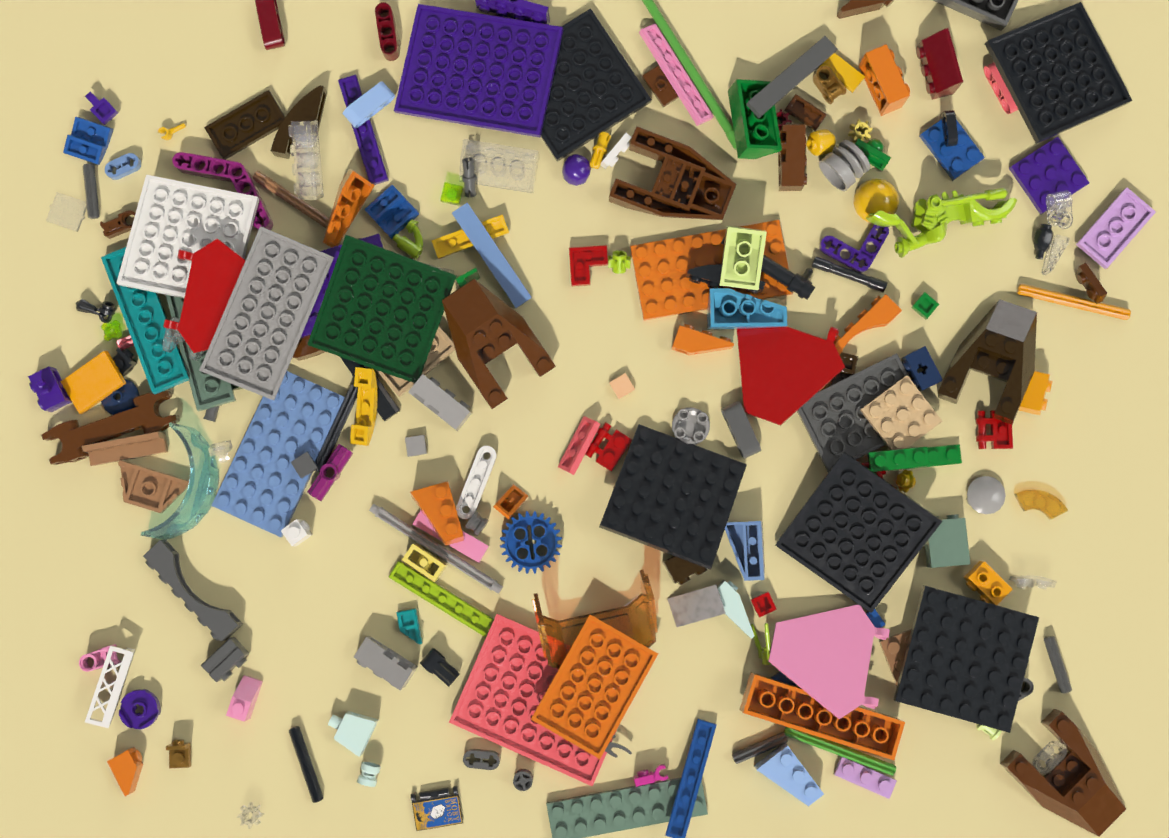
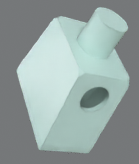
M348 711L343 719L333 714L328 725L337 729L334 739L360 757L379 720Z

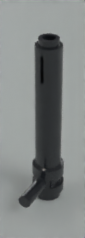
M763 255L761 271L786 286L788 291L792 293L794 291L801 299L805 298L808 300L815 289V286L809 281L813 270L807 268L802 276L798 273L794 274L766 255Z

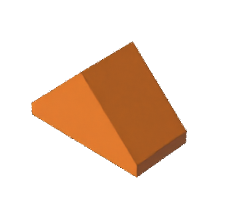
M513 484L493 507L506 518L511 519L528 498V495Z

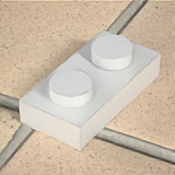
M625 133L600 165L604 169L609 165L613 167L619 159L617 157L619 152L622 151L624 153L630 146L628 141L632 137Z

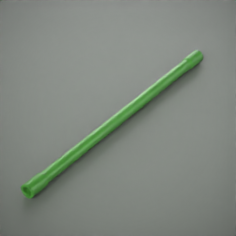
M642 0L724 130L734 150H737L732 125L653 0Z

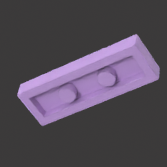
M840 757L834 771L835 776L890 799L897 780L844 757Z

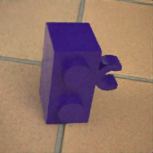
M48 366L28 376L30 388L37 394L39 398L37 402L42 410L54 412L72 403V400L61 384L62 379L56 368Z

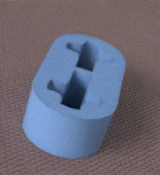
M128 153L108 162L104 170L108 177L118 180L138 171L142 163L135 154ZM130 159L134 160L133 166L129 165ZM113 167L117 168L116 174L112 173Z

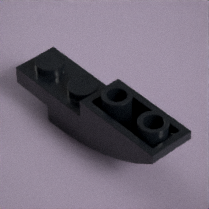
M721 264L699 266L688 270L686 277L690 278L689 281L697 284L703 282L708 284L707 286L710 288H723V286H720ZM760 281L758 290L747 289L746 291L752 294L761 293L766 282Z

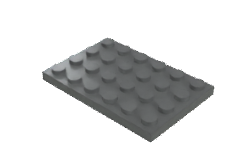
M897 353L816 393L797 411L827 472L831 470L843 452L854 459H858L886 445L860 409L908 375Z

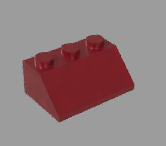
M945 28L921 40L916 48L917 57L921 59L922 63L921 72L927 81L926 90L931 95L932 100L953 95L963 83L949 28Z

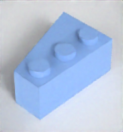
M786 743L776 748L754 765L757 771L807 806H810L824 795Z

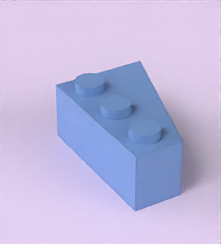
M762 521L727 522L725 531L744 581L765 580Z

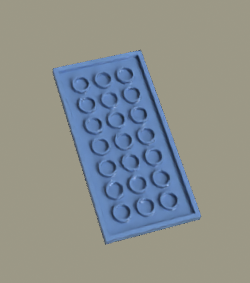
M287 371L275 400L263 396L211 506L274 535L283 537L281 530L288 526L312 475L310 473L301 479L291 462L306 452H309L315 462L345 397Z

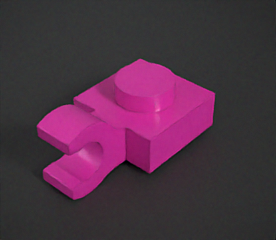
M665 764L658 765L654 772H648L647 769L638 771L637 775H634L636 787L654 783L658 780H667L668 775L661 776L659 774L661 769L666 768Z

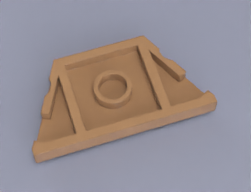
M122 460L118 462L122 475L120 480L123 487V501L151 511L163 513L191 484L190 481Z

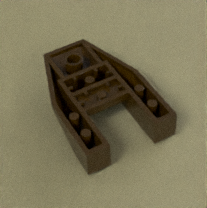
M999 299L959 345L938 391V398L957 404L971 370L1007 382L994 413V418L1013 425L1035 371L1037 312Z

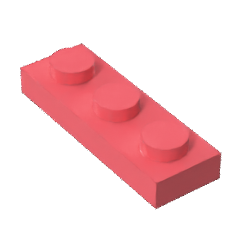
M585 416L582 418L558 468L573 475L576 473L600 423Z

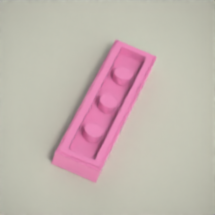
M420 510L412 525L442 541ZM462 531L464 541L449 546L480 563L489 546Z

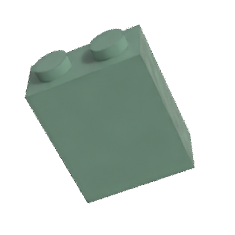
M959 514L947 515V519L942 520V523L924 545L927 568L970 564L965 518H959Z

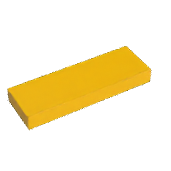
M836 53L819 66H829L837 78L844 84L845 88L852 93L865 78L863 74Z

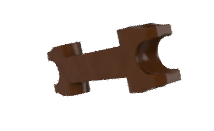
M162 391L157 394L146 393L133 399L135 408L81 427L78 420H71L56 425L41 435L43 440L60 439L62 442V451L49 459L50 464L58 465L77 462L89 457L88 452H83L82 450L84 445L105 442L143 429L144 434L165 431L180 421L179 416L170 415L162 417L159 413L160 404L172 397L171 392Z

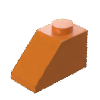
M135 747L107 761L124 796L136 790L143 767L142 755Z

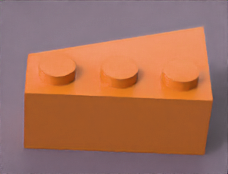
M448 481L410 492L411 497L417 503L445 546L464 541Z

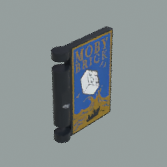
M453 786L454 795H450L449 787L419 792L420 800L416 801L415 793L411 794L416 831L463 823L457 786Z

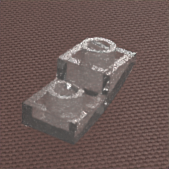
M1015 575L1009 578L1010 581L1015 582L1014 586L1024 590L1026 587L1033 588L1034 584L1038 588L1047 590V588H1055L1057 581L1050 578L1032 575Z

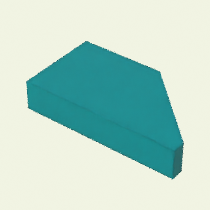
M416 608L396 612L400 632L416 643L423 644Z

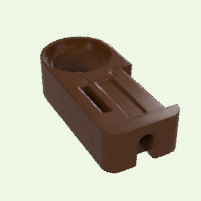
M128 210L118 214V218L105 223L101 221L100 226L104 229V236L111 239L131 231L133 224L128 225L126 219L130 215L135 216L136 213Z

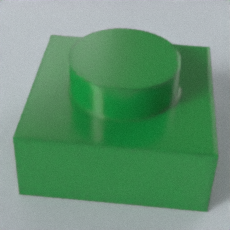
M924 292L911 308L926 320L939 306V303Z

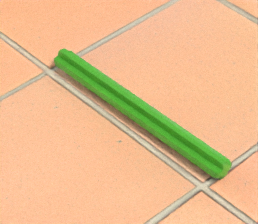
M789 727L784 729L786 736L886 774H895L896 766L894 764L818 736Z

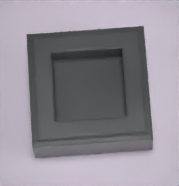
M309 452L302 454L291 462L301 479L318 469Z

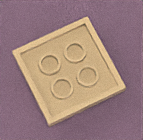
M908 375L860 409L890 450L908 448L942 422Z

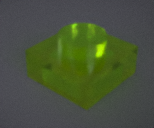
M444 182L440 201L459 206L464 189L463 186Z

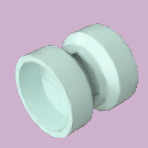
M362 762L360 768L362 771L358 776L357 783L375 787L377 784L376 776L380 772L381 766L371 762Z

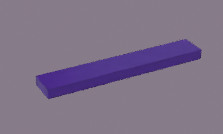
M356 74L338 80L347 108L362 96ZM370 119L358 128L352 125L369 182L377 185L389 181Z

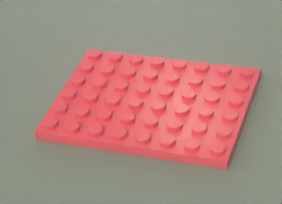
M497 613L449 723L590 786H593L607 754L604 751L601 759H598L531 720L571 646Z

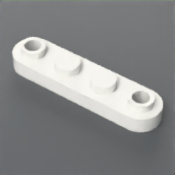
M483 446L478 450L456 506L457 515L462 519H470L476 512L496 461V451L490 446ZM486 452H489L491 455L489 459H484ZM465 506L470 508L468 513L463 512Z

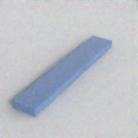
M468 202L452 212V215L515 308L531 299L532 297Z

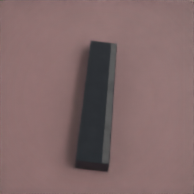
M340 357L354 378L355 367L371 369L370 367ZM376 376L378 393L377 412L384 421H387L400 412V409Z

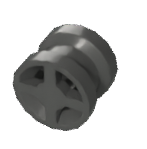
M476 511L465 527L474 530V534L478 536L489 520L480 517V513Z
M527 769L518 770L513 779L515 788L519 791L530 789L533 783L532 773Z

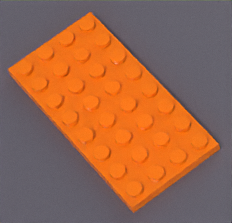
M779 220L740 226L742 228L765 230L767 234L764 255L789 270ZM726 229L630 246L644 321L707 310L710 287L703 282H700V284L693 283L686 276L688 270L695 267L722 265L724 245L721 242L725 237ZM762 271L760 281L766 283L761 293L752 294L747 292L745 288L723 286V288H730L761 300L793 294L787 290L786 286Z

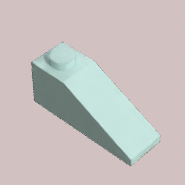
M723 580L717 588L725 613L752 639L754 633L740 595L736 592L738 588L730 580L728 583Z

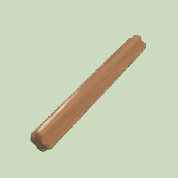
M260 171L255 172L253 179L327 229L329 217Z

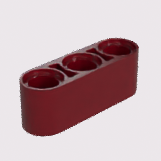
M255 0L265 49L270 50L284 47L285 40L276 0Z
M381 2L375 7L380 48L386 60L394 61L400 55L395 18L391 6L388 3ZM383 12H389L387 16H380ZM387 29L392 30L389 34H383ZM389 47L394 48L392 52H386Z

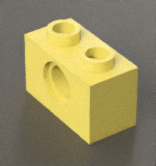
M412 544L402 559L434 582L439 579L447 567L446 563L417 544Z

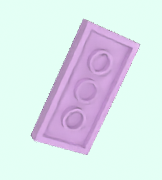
M1126 187L1076 245L1101 267L1106 269L1156 211Z

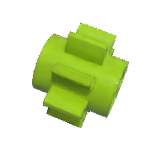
M616 250L613 252V255L608 256V268H612L614 273L622 274L626 272V268L630 269L631 256H627L625 251Z

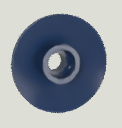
M125 379V385L101 401L104 409L112 415L135 408L133 399L140 396L136 385ZM119 393L121 397L119 400H116L115 396Z

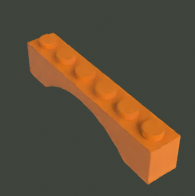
M886 294L882 298L878 296L871 303L873 307L869 311L864 309L857 316L859 320L855 324L851 322L844 329L846 333L842 337L837 336L834 344L839 355L855 335L872 328L885 327L902 310Z

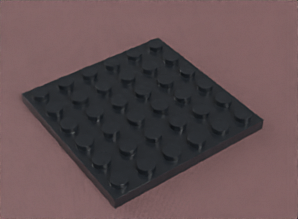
M1081 2L992 38L985 43L1036 144L1133 101Z
M591 8L562 26L564 31L541 132L542 140L557 162L599 136L601 132L607 131L652 102V99Z
M639 424L599 528L711 569L747 464L694 444L685 443L680 439Z
M843 452L775 543V546L872 613L942 523V519Z
M923 585L893 700L1010 733L1039 617Z

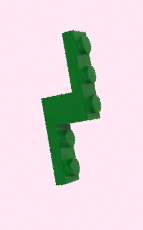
M960 444L867 453L869 469L873 472L962 463Z

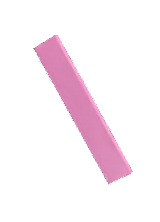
M656 23L642 28L639 34L695 124L698 126L710 121L714 116Z

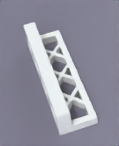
M110 645L85 723L109 728L135 649H123ZM113 651L124 654L122 662L116 665L111 660ZM113 669L117 678L108 684L105 674ZM107 688L111 696L109 700L102 703L98 695L100 691ZM101 707L104 713L103 720L91 719L93 711Z

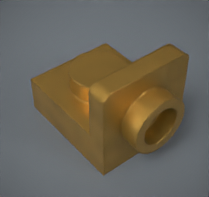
M173 740L172 744L166 746V750H169V769L191 767V743H184V740Z

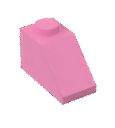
M244 675L232 696L226 716L244 722L251 719L263 681Z

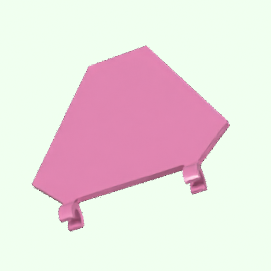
M859 604L777 622L775 624L768 662L840 719L860 705L872 709L878 707L879 699L865 697L864 693L873 638L875 636L878 639L886 640L889 637L890 630L875 628Z

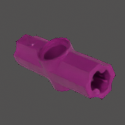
M338 444L327 463L321 467L319 475L307 493L322 501L334 482L339 479L353 452ZM332 467L335 471L334 476L328 478L326 471Z

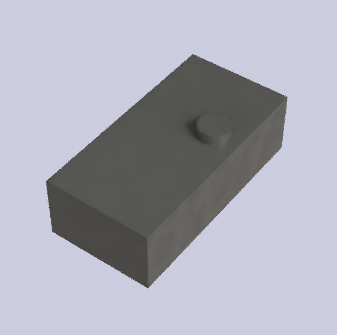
M933 0L1001 31L1007 26L1018 3V0Z

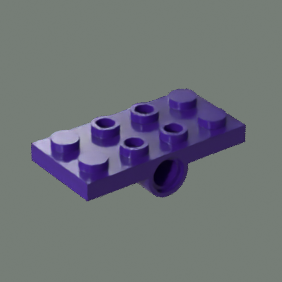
M475 0L477 8L485 13L493 12L499 17H510L548 25L550 22L549 8L547 6L526 0Z

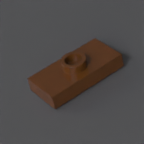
M659 66L643 75L642 78L663 108L679 98Z
M797 94L794 95L784 110L814 131L818 129L827 115Z

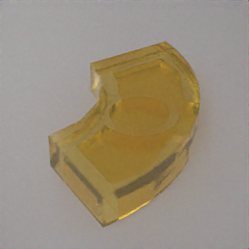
M1025 490L1014 494L1023 511L1039 510L1049 520L1068 511L1062 501L1045 491Z

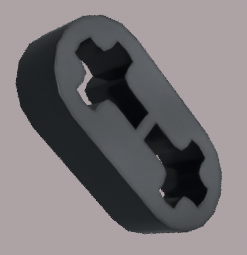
M943 111L942 127L945 146H957L958 131L955 111Z

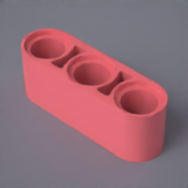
M995 63L984 66V74L1003 110L1007 114L1017 111L1018 108Z

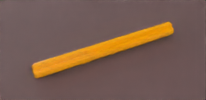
M1020 284L1017 290L1018 295L1123 320L1129 319L1131 314L1130 309L1105 303L1096 304L1092 300L1025 284Z

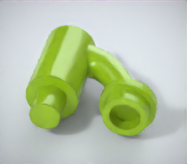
M412 219L407 224L406 229L409 233L413 232L415 243L406 236L401 237L398 234L393 237V240L398 243V248L416 260L423 252V239L418 228L419 222Z

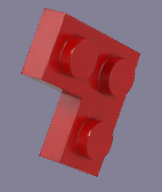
M607 245L569 248L572 287L590 285L589 267L608 265Z

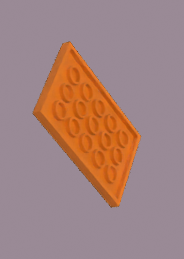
M589 614L531 720L601 759L658 653Z

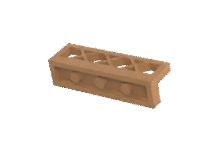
M153 432L84 445L82 450L89 453L90 466L118 462L119 460L124 461L168 452L166 434Z

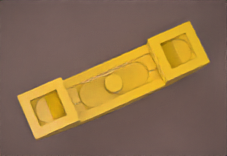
M355 367L354 386L358 387L356 421L355 424H351L350 444L369 446L377 414V380L374 369Z

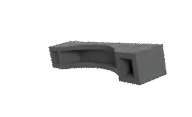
M160 540L143 555L147 560L145 563L152 570L155 569L160 574L158 576L159 579L165 584L168 583L173 588L171 590L176 597L183 599L185 602L184 606L190 612L194 611L198 616L197 620L200 624L207 626L211 630L210 634L215 640H227L243 625L231 610L209 605L193 593L182 575L179 553L167 540Z

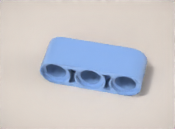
M381 81L350 104L342 114L355 128H358L387 106L396 95Z

